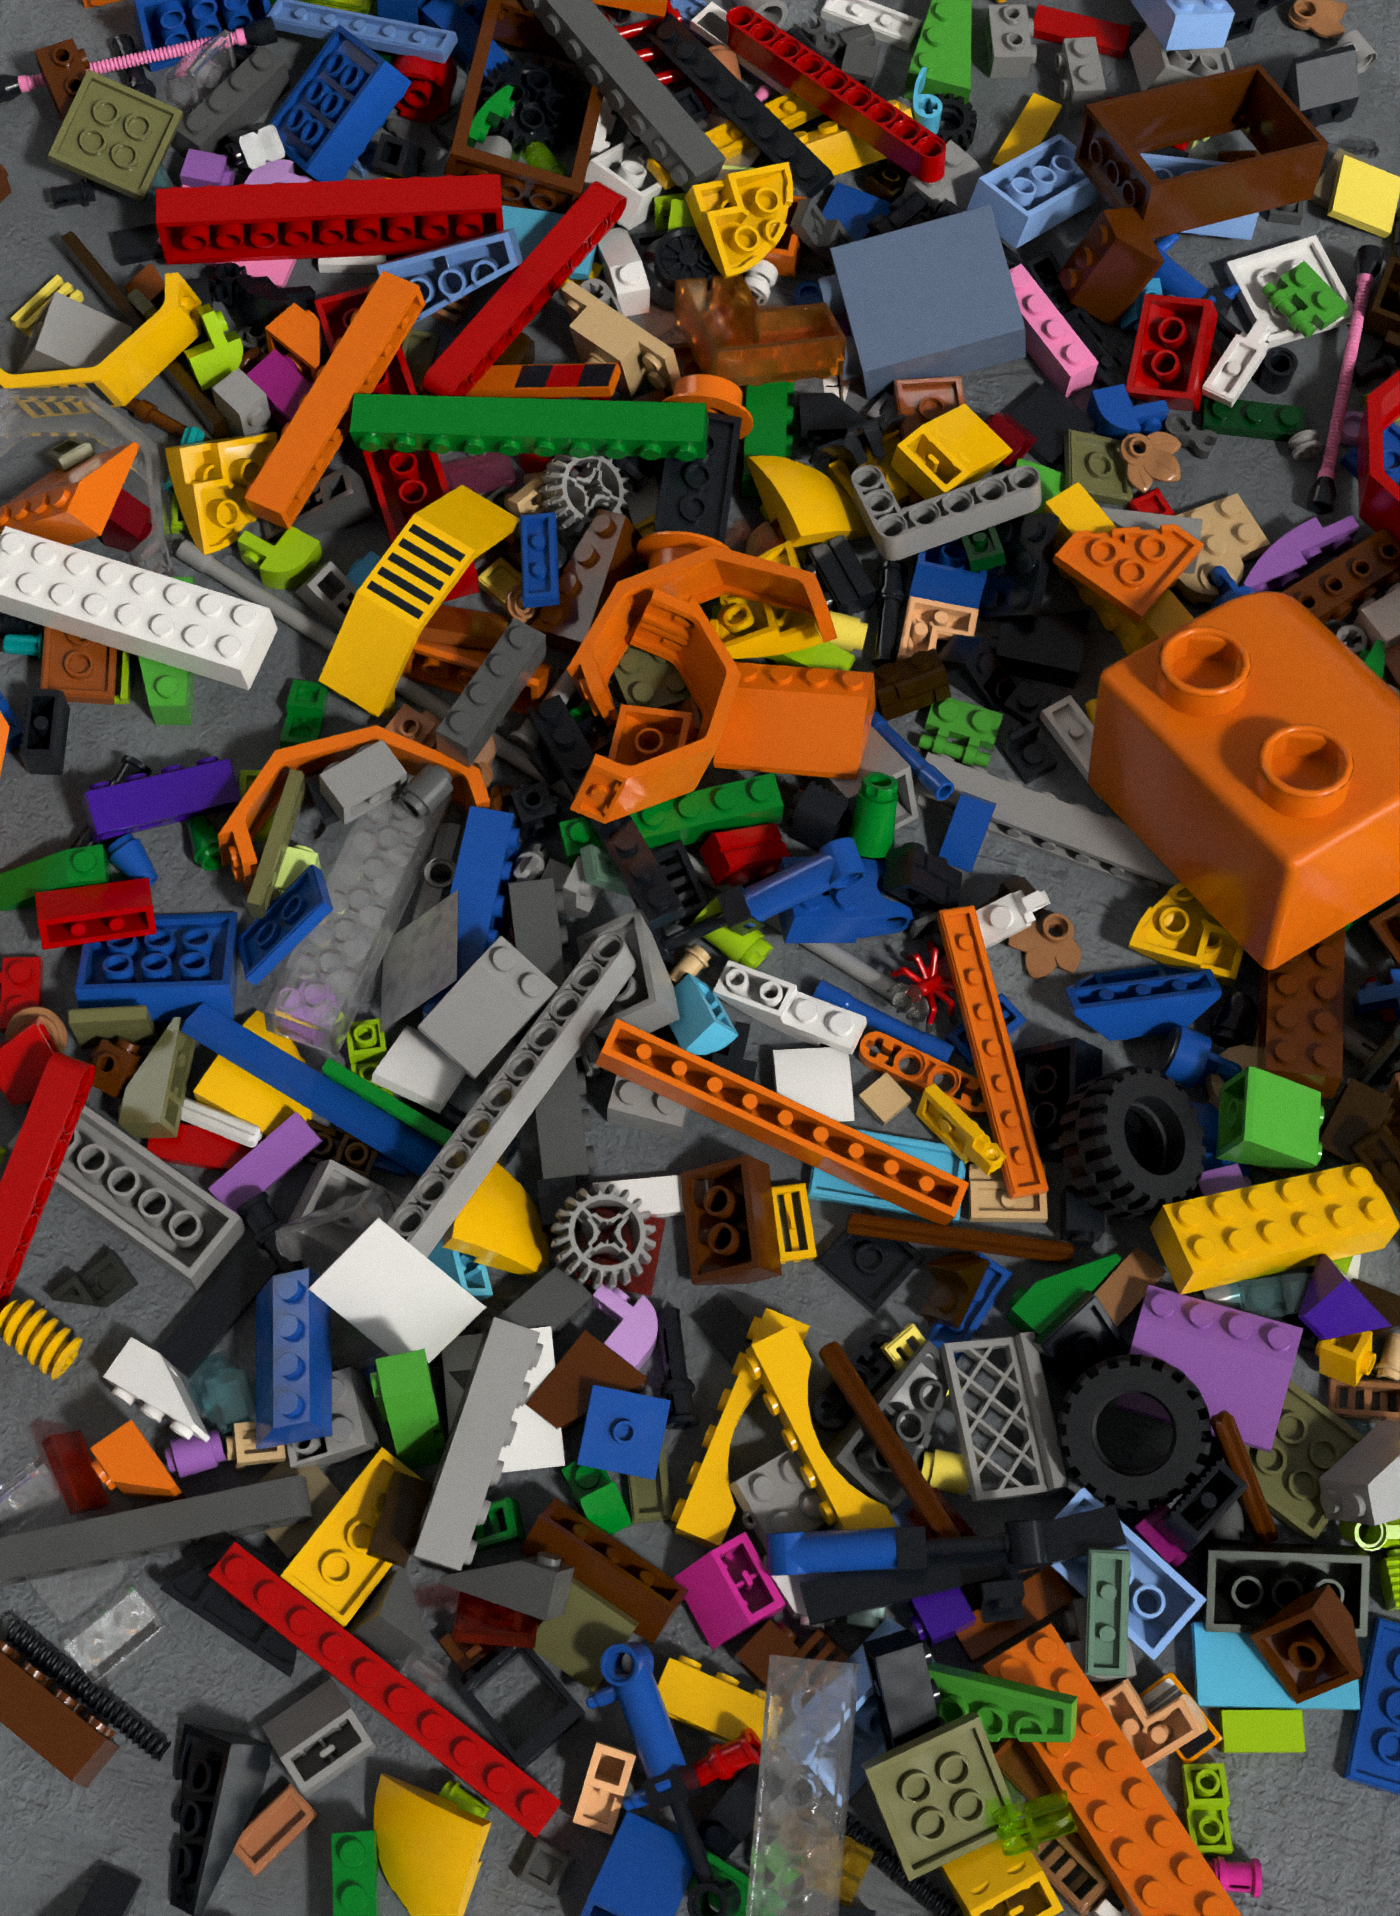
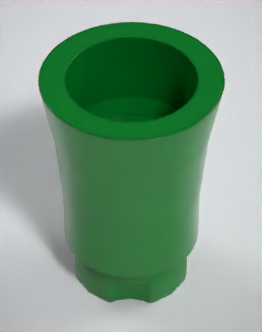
M882 772L868 773L866 777L862 778L861 787L857 793L852 822L846 838L854 839L859 855L867 858H884L887 856V852L895 848L898 781L893 776L885 775Z

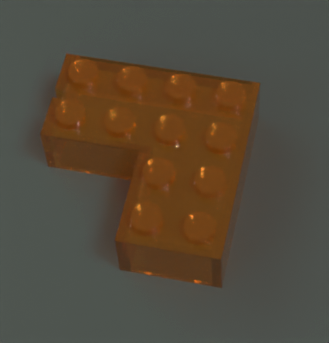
M742 274L727 279H724L723 276L712 277L710 310L705 311L706 277L676 280L674 317L703 374L725 378L737 386H760L771 382H794L798 379L808 378L825 379L830 376L843 375L847 338L826 302L760 309Z

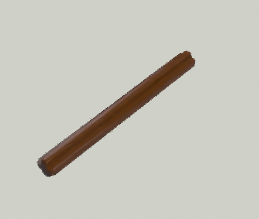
M858 1213L849 1214L846 1225L847 1233L853 1235L1062 1264L1071 1263L1073 1258V1245L1066 1242Z
M833 1341L822 1347L819 1351L820 1359L925 1525H927L934 1538L961 1537L839 1343Z

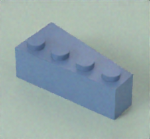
M510 228L384 261L377 265L379 276L382 271H385L419 285L426 305L415 321L416 323L520 265L523 259L515 229Z

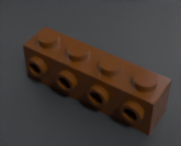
M73 38L35 50L37 66L62 124L83 81L86 70L90 68L84 49L78 50ZM85 177L86 181H91L92 183L95 182Z
M1385 527L1281 593L1298 600L1324 625L1332 619L1336 622L1340 621L1352 611V606L1359 602L1364 604L1369 599L1375 598L1382 587L1388 585L1391 588L1400 582V544Z
M557 1498L539 1515L519 1550L528 1557L537 1555L538 1552H550L559 1555L562 1563L575 1567L573 1572L574 1578L638 1621L639 1624L634 1633L652 1644L667 1627L689 1591Z

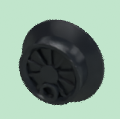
M680 227L667 232L664 236L655 240L642 257L643 267L650 286V297L668 310L679 313H699L709 310L724 300L732 287L733 277L724 279L708 254L695 227Z

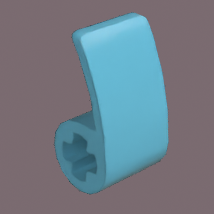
M922 67L915 82L911 104L912 117L922 126L937 134L943 105L938 97L932 94H921L925 86L927 67Z

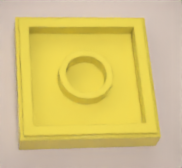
M1344 155L1338 163L1327 216L1386 239L1391 234L1400 194V177Z

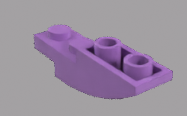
M1353 515L1324 528L1316 517L1300 524L1283 535L1265 551L1249 572L1243 586H1250L1255 592L1275 591L1279 588L1283 590L1288 589L1301 580V575L1306 566L1316 563L1325 554L1332 551L1340 553L1352 545L1359 524Z

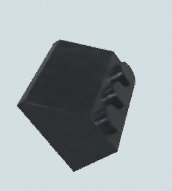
M1077 1037L1015 1051V1062L1042 1162L1063 1163L1062 1159L1065 1158L1064 1150L1059 1147V1137L1063 1135V1130L1059 1126L1062 1115L1067 1113L1064 1107L1069 1097L1073 1096L1076 1088L1090 1079L1102 1076L1103 1050Z

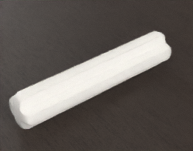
M185 1097L181 1120L250 1148L256 1147L258 1141L261 1140L262 1132H260L259 1126Z

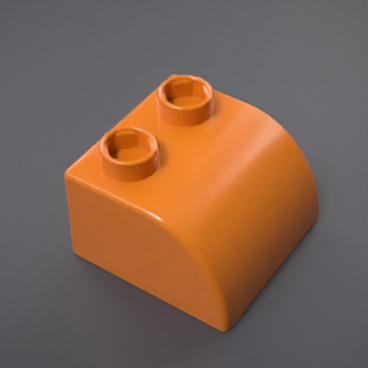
M1272 591L1254 592L1239 596L1207 611L1110 665L1101 672L1088 772L1089 786L1262 968L1272 970L1400 893V696L1298 600L1287 594Z

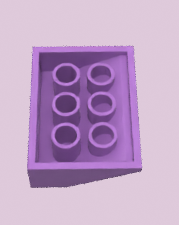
M1148 1285L1129 1355L1143 1354L1144 1356L1156 1357L1180 1369L1193 1384L1195 1383L1207 1404L1210 1419L1220 1411H1228L1229 1414L1234 1416L1245 1446L1271 1453L1303 1328ZM1129 1393L1120 1395L1117 1398L1116 1408L1171 1423L1164 1407L1149 1396Z

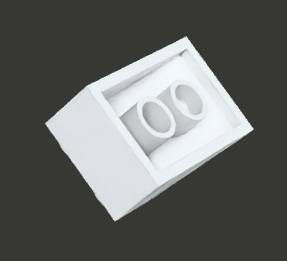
M622 142L590 160L582 194L593 182L598 181L626 197L627 204L625 210L616 223L631 230L646 221L654 213V197L672 195L679 186L675 185L665 190L650 171L642 166L651 155L644 143L629 150L625 143Z

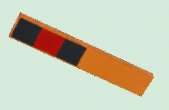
M618 363L492 365L465 397H612L621 370ZM421 383V386L418 390L420 395L433 396L427 391L423 390Z

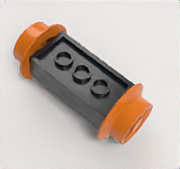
M707 374L688 375L676 381L672 396L661 401L706 403L709 424L706 459L681 461L677 458H663L652 534L640 539L636 548L638 557L648 565V570L711 545L730 549L725 545L738 443L739 439L747 436L753 428V417L742 406L743 392L739 386L730 380Z

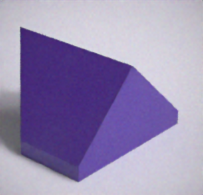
M1326 1254L1319 1255L1298 1318L1320 1340L1392 1326L1351 1279Z

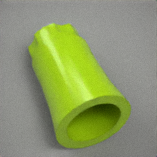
M717 896L700 912L691 925L722 911ZM726 925L703 936L704 939L723 952L731 961L752 969H756L773 950V947L763 939L764 935L758 929L741 936L730 930Z

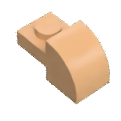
M596 1742L573 1823L610 1835L613 1834L636 1759V1753L603 1742Z

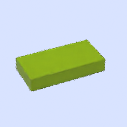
M1302 1709L1218 1711L1219 1729L1222 1737L1220 1741L1221 1754L1306 1752Z

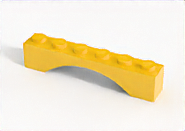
M766 1308L762 1319L754 1316L746 1338L753 1340L752 1345L794 1324L804 1343L810 1325ZM743 1352L739 1353L731 1373L738 1376L732 1390L725 1388L716 1410L723 1412L718 1426L710 1424L701 1446L708 1449L702 1463L695 1460L686 1483L693 1486L688 1499L679 1498L671 1518L672 1521L677 1523L675 1534L712 1550L723 1544L736 1510L731 1490L728 1486L730 1485L728 1459L732 1436L745 1409L758 1393L764 1389L760 1379L754 1380L745 1364V1358L748 1355Z
M794 1324L749 1346L745 1350L748 1355L745 1358L747 1369L754 1380L760 1379L767 1392L763 1394L764 1402L773 1416L778 1414L785 1428L781 1431V1434L788 1449L791 1452L797 1451L803 1463V1466L800 1467V1472L805 1483L810 1489L815 1487L822 1502L818 1504V1507L825 1522L829 1526L834 1524L836 1530L897 1527L887 1506L867 1497L849 1484L833 1467L822 1450L812 1426L808 1406V1377L812 1359Z

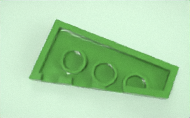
M932 1662V1665H928L930 1679L933 1678L936 1682L941 1702L936 1704L938 1717H942L945 1724L975 1711L981 1719L989 1742H998L1001 1738H1017L1019 1742H1071L1076 1735L1077 1696Z

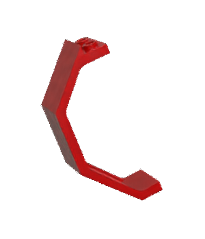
M1399 369L1367 395L1357 436L1359 517L1376 533L1386 527L1400 544V486L1386 474L1383 457V431L1400 417Z

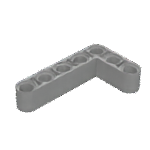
M863 465L856 468L851 476L855 505L880 555L890 561L904 559L963 536L1031 513L1038 509L1042 502L1040 473L1036 468L1026 465L1007 470L902 509L878 467Z

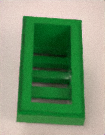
M506 1497L491 1502L487 1517L489 1516L493 1535L487 1536L485 1523L484 1525L480 1524V1526L476 1525L475 1534L477 1540L475 1541H478L475 1552L526 1539L517 1500ZM501 1513H504L507 1531H503Z

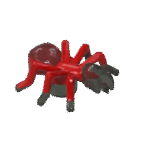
M929 940L927 942V952L931 955L930 966L925 968L919 954H908L905 950L900 952V956L903 959L916 963L921 977L907 967H899L895 970L884 969L883 971L884 976L895 978L905 975L916 983V985H905L902 982H897L886 991L891 993L898 988L901 989L893 996L890 1004L894 1006L902 1003L896 1010V1013H903L915 1007L907 1014V1019L912 1018L920 1011L922 997L927 999L929 1005L925 1027L927 1033H931L933 1030V1021L937 1012L936 1002L943 1000L947 1005V1016L951 1024L955 1025L958 1023L954 1014L955 1002L946 994L947 991H955L947 956L944 955L940 962L937 963L939 950L937 947H934V942Z

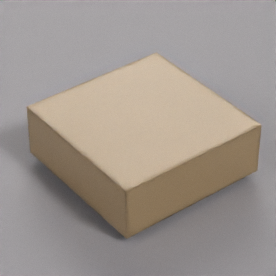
M887 1072L858 1096V1100L882 1126L887 1124L912 1101L911 1097Z

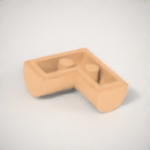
M909 596L897 662L911 657L918 651L936 649L937 639L949 642L954 635L974 637L979 609Z
M1128 1678L1099 1696L1145 1768H1148L1205 1733L1208 1729L1207 1722L1200 1708L1187 1694L1179 1696L1150 1714Z

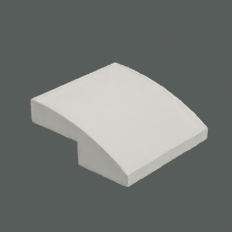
M833 1047L772 1050L774 1088H776V1093L838 1122L855 1121L848 1053Z

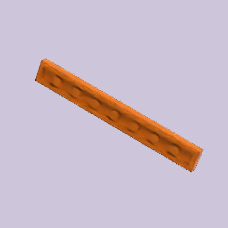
M975 906L939 910L936 917L994 1142L998 1144L1001 1151L1007 1156L1001 1169L1009 1200L1045 1194L1049 1191Z

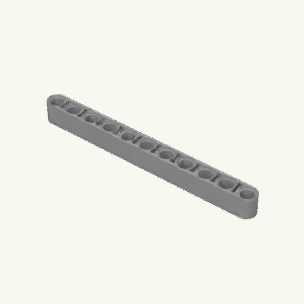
M604 933L593 942L387 1223L389 1227L425 1257L428 1258L636 968V961L619 933Z

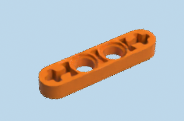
M878 1031L869 1032L861 1039L858 1057L866 1067L882 1075L887 1072L896 1082L923 1094L926 1087L933 1084L935 1076L940 1074L947 1075L953 1081V1088L944 1093L951 1097L954 1103L968 1117L982 1118L987 1115L984 1103H980L978 1107L971 1105L972 1098L970 1096H974L976 1092L982 1094L978 1078L885 1033ZM875 1043L882 1046V1053H878L876 1057L870 1056L869 1047H873ZM894 1050L898 1053L895 1055L891 1067L887 1065L889 1057H891L892 1051ZM904 1058H912L917 1061L920 1070L914 1075H906L901 1072L899 1062ZM962 1083L966 1086L963 1090V1093L960 1096V1099L958 1100L954 1097L959 1090L960 1084Z

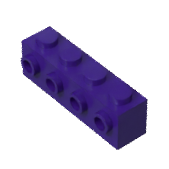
M217 756L197 761V766L183 769L182 765H173L162 769L159 775L147 777L146 773H138L126 777L125 783L111 786L110 781H104L89 786V791L84 792L81 801L93 843L190 820L198 815L207 816L235 809L242 799L230 758L219 761Z

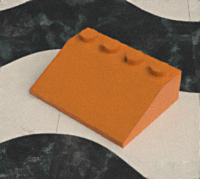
M132 442L90 456L65 471L59 468L53 469L0 507V535L4 527L7 526L65 545H72L101 536L140 445Z
M735 662L742 675L719 747L714 754V768L849 780L858 779L876 707L874 673Z

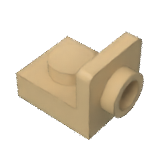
M256 1421L234 1423L232 1436H225L227 1461L234 1460L235 1471H242L244 1466L285 1462V1445L260 1450L256 1448Z

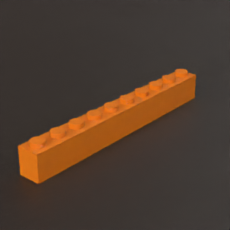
M617 1018L595 1065L938 1225L946 1226L956 1217L969 1185L968 1182Z

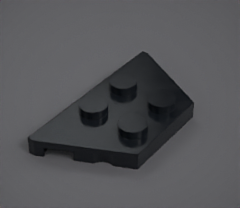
M240 1540L236 1541L237 1544L276 1575L280 1576L283 1569ZM232 1544L222 1549L215 1556L201 1561L187 1572L162 1584L160 1587L161 1591L289 1678L292 1677L295 1669L297 1648L215 1584L208 1576Z

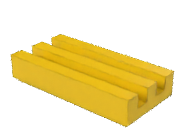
M806 1183L772 1187L780 1263L786 1264L787 1261L795 1263L801 1262L804 1259H808V1261L816 1260L817 1254ZM791 1193H798L806 1250H800ZM777 1195H783L791 1252H785Z

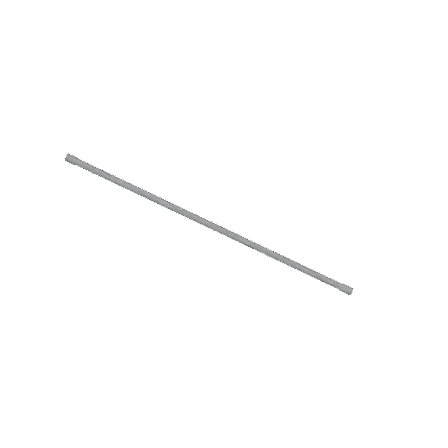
M188 539L180 544L176 552L178 559L199 572L211 576L252 603L270 608L273 616L329 651L332 650L338 636L336 633L221 563L212 554L203 555L196 545ZM401 675L395 692L422 709L429 711L442 721L452 706ZM493 732L497 756L539 782L545 781L547 787L571 802L573 801L574 797L563 778L550 786L531 764L527 752ZM687 853L701 883L719 894L732 888L730 883L714 885L708 872L709 866H706L704 862ZM679 855L667 859L666 861L671 864H674L681 860L679 858ZM779 914L766 919L765 923L782 933ZM799 943L889 999L896 1007L920 1022H925L929 1012L926 998L921 997L913 1002V995L906 994L911 990L910 988L901 986L834 943Z

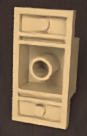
M569 280L561 291L566 303L565 309L572 321L569 329L581 364L618 363L621 374L616 388L631 398L647 380L655 388H663L673 394L674 385L681 378L674 349Z

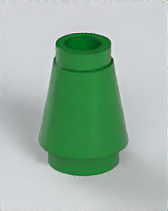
M198 815L193 817L187 823V827L189 829L195 863L206 871H213L223 867L218 831L207 816Z

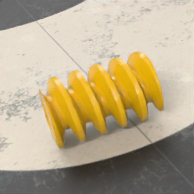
M28 1299L22 1305L19 1304L18 1300L10 1302L0 1312V1337L3 1336V1341L6 1345H15L16 1353L22 1356L27 1355V1360L30 1364H39L41 1373L51 1374L52 1381L58 1379L76 1359L83 1339L78 1336L71 1342H67L71 1329L65 1327L56 1333L55 1329L59 1324L57 1318H52L47 1323H43L47 1310L41 1308L32 1314L31 1311L35 1305L33 1299Z

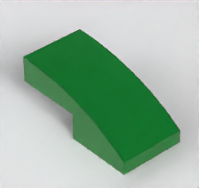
M293 679L286 704L287 716L280 738V749L321 738L329 687L319 682Z

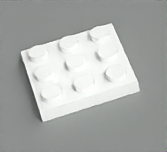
M1316 235L1231 260L1225 264L1224 272L1231 285L1235 283L1240 287V292L1236 295L1252 326L1258 318L1271 324L1269 326L1270 335L1266 340L1269 348L1305 338L1299 331L1295 332L1287 324L1289 320L1279 310H1273L1268 304L1269 299L1261 292L1263 287L1269 282H1272L1279 290L1280 288L1277 286L1279 277L1303 261L1349 306L1344 316L1321 331L1311 322L1316 328L1312 335L1350 324L1354 305ZM1291 301V303H1292V304L1297 308V310L1299 311L1300 309Z

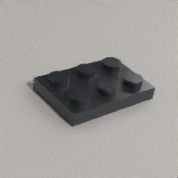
M1052 513L1029 514L995 525L1005 553L1006 564L987 570V578L978 607L977 618L985 622L1039 619L1059 523L1058 516Z

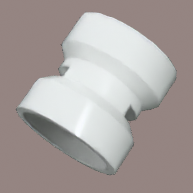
M761 259L762 261L744 272L745 277L739 281L736 288L737 296L751 306L760 307L767 303L771 292L770 287L775 284L778 277L777 268L764 259Z

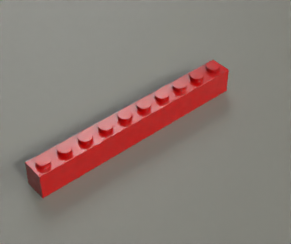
M236 1542L232 1544L208 1574L215 1584L533 1838L539 1835L562 1802Z

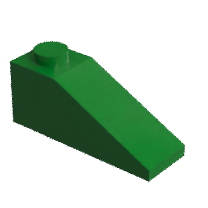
M103 844L65 849L1 873V912L36 907L35 893L111 883L110 861Z
M1117 1253L1036 1281L1029 1290L1022 1286L1007 1303L1012 1308L1006 1319L1021 1333L1034 1332L1036 1338L1087 1290L1094 1292L1115 1269L1122 1258Z

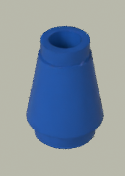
M129 833L120 837L108 847L107 852L111 856L109 860L130 880L149 877L151 886L159 879L139 838L135 839Z

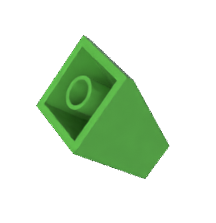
M1248 1066L1220 1087L1216 1159L1303 1174L1314 1168L1322 1156V1143L1319 1141V1127L1324 1120L1321 1092L1257 1067Z

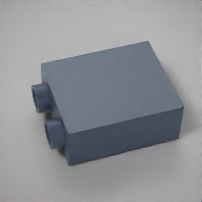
M991 204L830 248L834 274L818 278L819 289L827 319L845 314L850 336L834 340L843 380L861 376L867 400L882 396L884 392L893 393L892 385L896 379L957 376L1026 357L1025 325Z

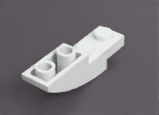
M728 960L713 990L714 995L752 1018L818 1048L822 1043L852 1055L867 1025V1019L863 1015L798 992L795 984Z

